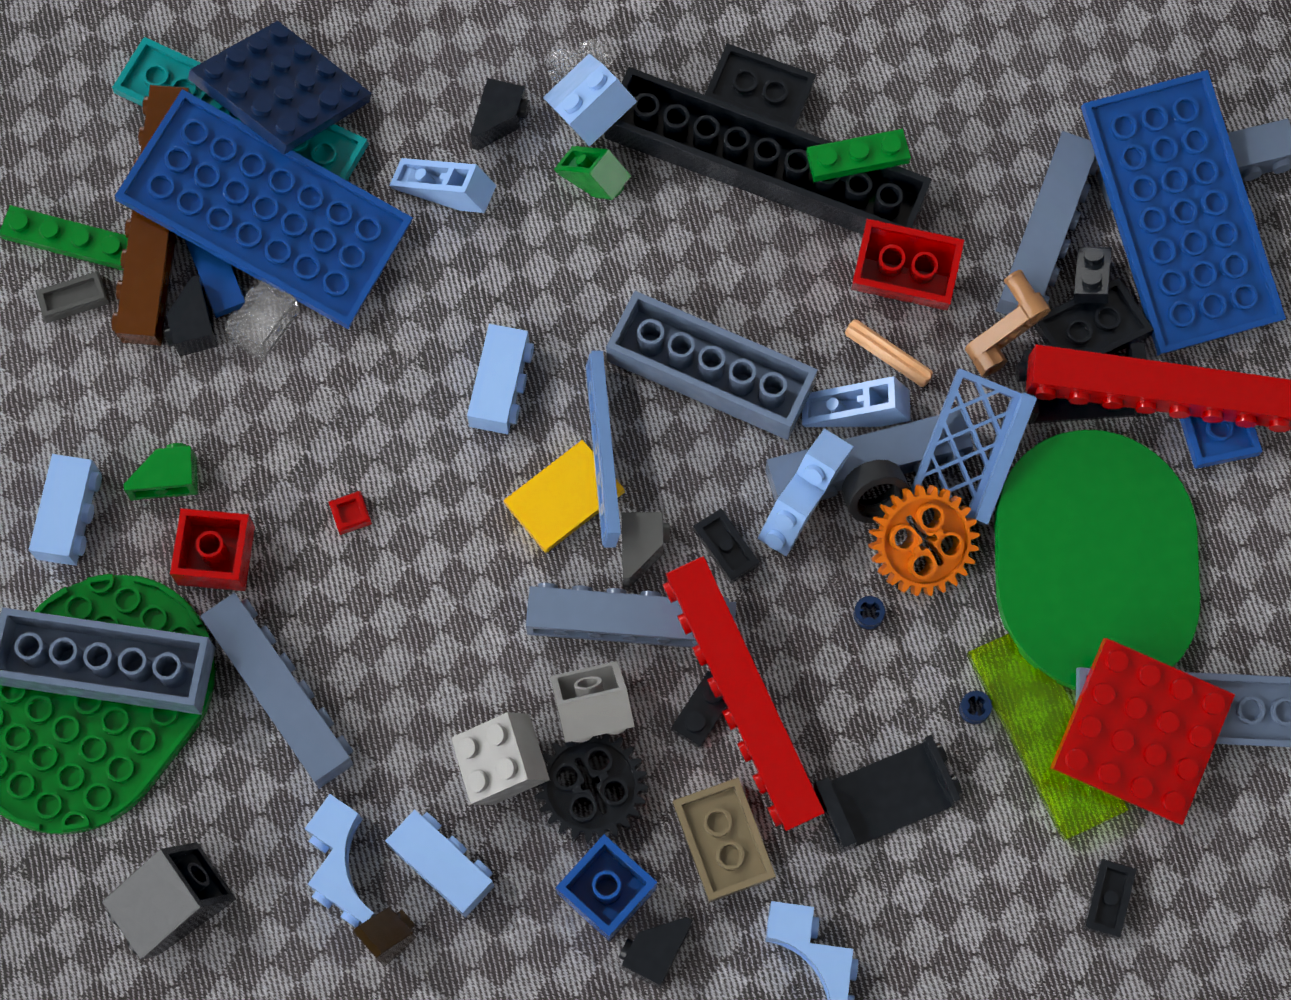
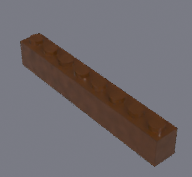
M150 85L149 96H145L143 99V114L146 116L145 124L139 128L138 142L141 146L140 155L181 90L183 89L191 93L189 88ZM132 210L131 218H127L125 224V235L128 238L127 249H123L121 253V268L124 271L122 280H119L116 286V297L119 300L118 312H114L112 315V330L122 343L161 346L177 234Z

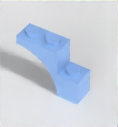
M824 428L807 451L796 474L778 497L757 539L787 556L818 503L844 466L854 446Z
M329 794L305 827L307 833L312 836L308 841L310 844L325 854L329 849L332 850L308 885L315 891L311 896L313 899L328 909L332 904L344 911L340 917L356 928L375 916V913L366 907L358 897L349 869L351 843L362 818L359 813Z
M771 901L765 942L783 946L805 960L818 976L827 1000H854V995H848L850 980L856 981L858 972V959L852 958L853 949L810 943L811 938L817 939L819 929V917H813L814 907Z

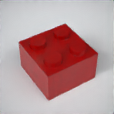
M180 508L170 575L177 585L246 591L255 525L249 514Z

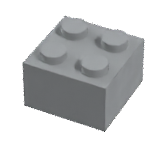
M618 661L550 676L565 743L571 741L581 743L590 740L593 736L606 733L616 735L624 732L627 728L635 727L627 688Z
M506 712L451 738L470 805H494L550 780L530 714Z

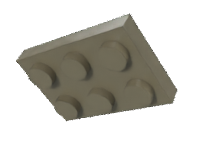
M739 777L672 801L709 903L776 878Z

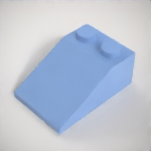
M590 54L543 97L589 147L637 102L623 84L600 61Z

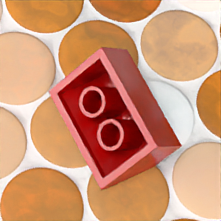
M867 219L851 290L948 311L965 240Z

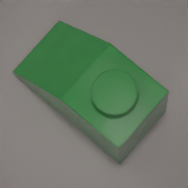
M572 146L554 168L558 175L592 197L613 200L624 190L625 183L631 177L611 151L603 148Z
M171 443L166 448L156 449L124 483V491L129 499L134 501L198 495L197 456L192 447L183 443Z

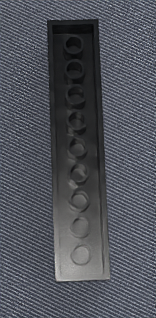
M628 68L622 84L637 102L604 133L605 139L862 235L867 219L915 228L929 193L931 178L899 166L814 182L806 154L807 147L832 143L831 141L634 68Z

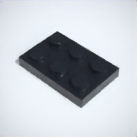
M727 43L705 95L796 128L816 81V74Z
M1120 278L1110 281L1108 304L1074 303V299L1051 309L1044 318L1034 325L1046 346L1110 355L1129 347L1131 343H1137L1150 337L1154 331Z

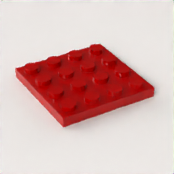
M1103 638L1050 769L1178 825H1183L1235 694L1113 640Z

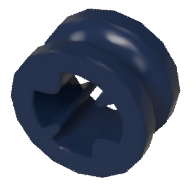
M865 596L859 599L853 613L856 624L866 630L879 627L885 616L883 602L874 596ZM864 606L868 609L875 607L877 609L875 617L877 618L875 620L872 617L864 619L861 616L864 609L861 608Z
M977 690L967 693L959 706L962 719L973 725L986 721L992 711V702L988 695ZM973 700L974 704L977 700L983 704L981 708L983 714L978 716V712L974 715L968 712L970 707L968 701Z

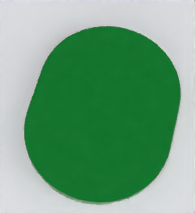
M1076 430L1057 434L1038 443L1026 452L1012 468L1004 482L995 510L996 600L1005 630H1008L1011 638L1019 648V653L1029 664L1056 680V683L1076 690V668L1092 667L1103 638L1113 640L1174 667L1182 658L1194 637L1200 613L1198 532L1194 509L1186 489L1169 465L1156 453L1133 439L1101 430Z
M103 574L88 577L86 580L68 588L60 589L48 597L34 611L203 636L210 639L202 620L184 598L157 581L137 575ZM215 655L202 715L0 685V815L12 823L32 831L66 835L94 830L109 824L130 811L151 790L193 736L205 717L215 687Z

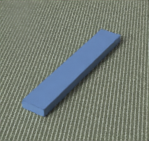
M591 351L585 369L601 538L604 548L616 547L621 529L603 351Z

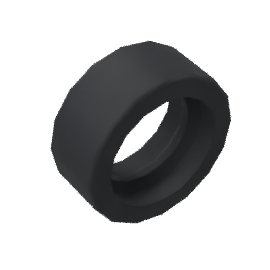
M873 460L859 465L846 476L842 484V496L854 519L863 523H876L873 520L874 516L883 518L885 515L880 505L893 506L890 496L893 494L903 499L902 489L907 488L910 490V487L902 470L896 463L889 460ZM892 484L884 494L876 498L860 499L868 489L874 486Z

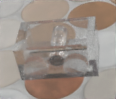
M261 280L258 286H253L248 291L245 303L238 312H233L226 322L225 332L230 343L263 362L300 312L297 300L287 292Z

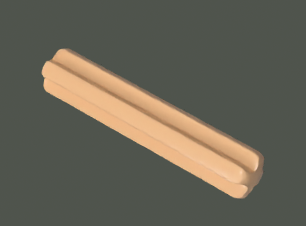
M854 319L848 325L845 334L851 340L920 387L928 384L933 375L931 369L859 320Z

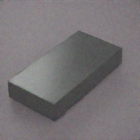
M99 271L35 290L46 324L110 304Z

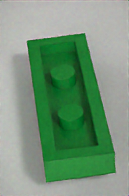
M903 129L807 147L806 151L814 182L909 164L911 159Z

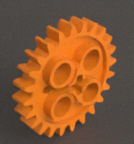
M918 484L915 486L913 494L909 489L903 488V499L892 494L890 498L893 506L880 505V508L885 513L884 517H873V520L880 526L879 529L869 530L870 534L877 537V541L868 544V547L878 550L879 553L874 555L871 560L875 563H883L877 572L881 575L889 574L886 582L892 586L899 581L898 590L904 593L910 587L911 594L918 596L923 588L926 595L932 596L934 586L944 593L946 592L945 582L948 581L957 586L958 582L955 575L957 573L964 576L968 575L963 567L965 563L975 564V561L968 555L969 552L979 551V547L971 544V540L979 537L980 533L970 530V527L975 525L977 520L965 518L971 508L965 505L959 507L962 498L956 495L950 498V491L943 488L938 494L937 486L929 485L927 492H925L924 487ZM932 508L934 518L931 523L924 525L922 515L927 509ZM910 515L912 517L913 523L919 532L928 535L925 540L942 561L940 565H937L932 552L920 545L923 540L916 530L909 525L906 520L907 516ZM905 528L907 531L906 541L901 545H896V533L900 529ZM951 535L953 545L948 551L943 552L941 549L942 540ZM920 556H924L926 559L924 569L915 572V560Z

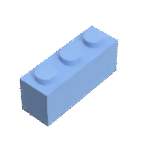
M494 324L488 325L467 413L469 427L509 434L510 425L517 424L520 405L516 404L518 393H524L527 381V374H523L525 362L531 363L534 344L529 342L528 331Z
M52 454L29 546V551L37 560L77 566L79 556H83L87 542L86 536H84L86 525L92 522L94 515L93 495L94 492L99 491L102 481L101 472H99V469L92 460Z
M414 809L385 842L403 861L466 918L495 887L490 879L493 873L478 859L473 864L464 855L467 851L465 846L454 836L447 840L438 831L442 827L440 823L428 812L421 816Z

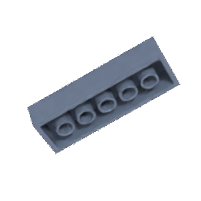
M634 291L606 346L607 362L786 440H789L812 392L818 371L816 368L637 291Z
M2 607L0 615V685L202 715L216 647L208 637Z

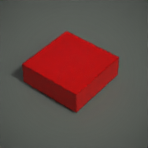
M361 491L328 502L340 535L372 524Z

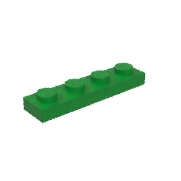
M12 205L9 206L0 229V237L2 239L124 271L121 268V253L123 249H127L128 238H126V235Z

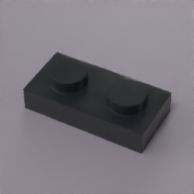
M1078 247L1074 303L1108 304L1112 247Z
M722 508L693 526V531L730 584L759 566L760 562Z
M707 671L671 727L672 732L701 749L721 718L722 711L727 708L722 696L715 698L707 679L713 677L710 671Z
M1105 859L1099 861L1083 927L1084 930L1115 939L1121 938L1136 868Z

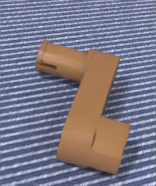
M1017 270L1004 279V283L1019 303L1017 308L965 347L966 353L982 377H987L1003 368L1007 359L1000 349L1034 326L1051 311L1040 292L1036 293L1022 270Z

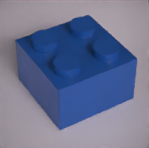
M604 834L555 888L557 894L610 942L657 890V881Z

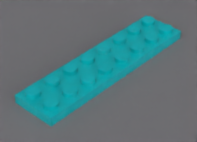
M146 37L142 39L112 87L116 95L142 107L144 97L149 96L150 85L189 88L192 95L239 120L188 79L190 69L201 62ZM333 124L294 148L293 151L348 181L369 144L366 138Z

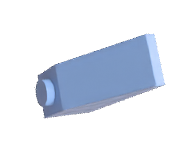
M401 158L389 185L394 190L455 210L485 213L496 188V184L477 164Z
M892 376L811 392L802 410V425L804 427H882L911 421L910 390L896 377Z

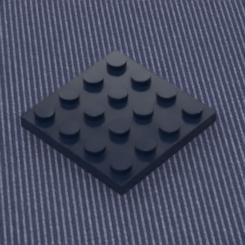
M278 20L190 69L188 77L192 83L282 154L288 153L369 103L372 94Z

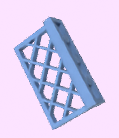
M957 369L910 491L914 494L915 486L921 485L924 477L936 473L942 489H947L950 492L967 485L972 500L969 505L971 510L965 518H974L977 520L976 524L988 525L1037 398L1027 393H1019L963 369ZM962 379L973 382L980 397L963 403L958 391ZM983 387L990 389L992 391L985 394ZM1000 393L1011 398L1006 412L995 416L987 397ZM956 399L958 406L951 409L953 402ZM982 400L989 419L973 425L965 407ZM960 410L968 428L951 435L946 420L950 413ZM1003 417V420H1002L1001 425H1000V427H999V424H998V422H997V419ZM991 422L996 432V438L994 443L982 447L975 429ZM943 430L946 437L939 440ZM970 432L977 450L961 457L953 438ZM948 441L955 460L939 466L933 453L937 445ZM991 449L987 458L984 451ZM979 454L984 464V469L981 475L970 479L963 460ZM931 461L934 469L927 471ZM957 463L965 482L948 489L941 470ZM979 480L976 489H974L972 483Z

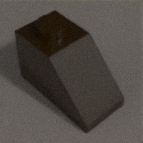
M391 907L381 911L353 930L355 935L384 967L416 939V936L411 931L416 926L402 909L396 914Z

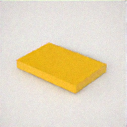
M583 440L503 500L505 506L545 553L549 552L599 513L594 454ZM616 479L618 498L625 493V489Z

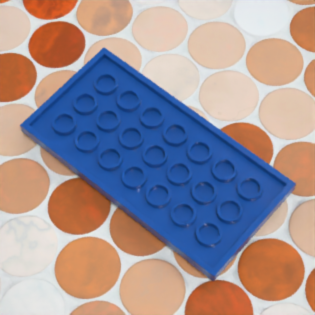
M1208 70L1083 103L1081 110L1144 314L1154 329L1151 336L1157 356L1285 320L1286 317Z
M183 89L115 194V201L346 329L350 328L413 219L408 214L293 150L282 154L243 122Z

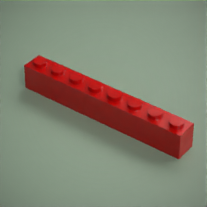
M1038 344L1034 346L1028 356L1026 393L1033 394L1041 400L1062 398L1069 399L1070 403L1076 405H1084L1091 402L1102 404L1107 409L1134 408L1136 412L1142 414L1164 412L1169 413L1170 417L1179 419L1193 416L1200 417L1204 422L1208 423L1229 421L1235 422L1237 426L1244 428L1258 425L1269 427V430L1274 432L1291 430V379Z
M704 556L665 573L668 582L662 584L670 602L677 601L683 612L677 616L685 634L687 635L692 632L698 644L692 647L700 666L707 664L713 676L707 679L715 698L722 696L728 708L722 711L730 730L737 728L743 740L737 743L745 762L752 760L758 772L752 775L760 794L762 795L767 792L773 804L767 809L775 826L782 825L784 830L788 831L824 814L825 812Z

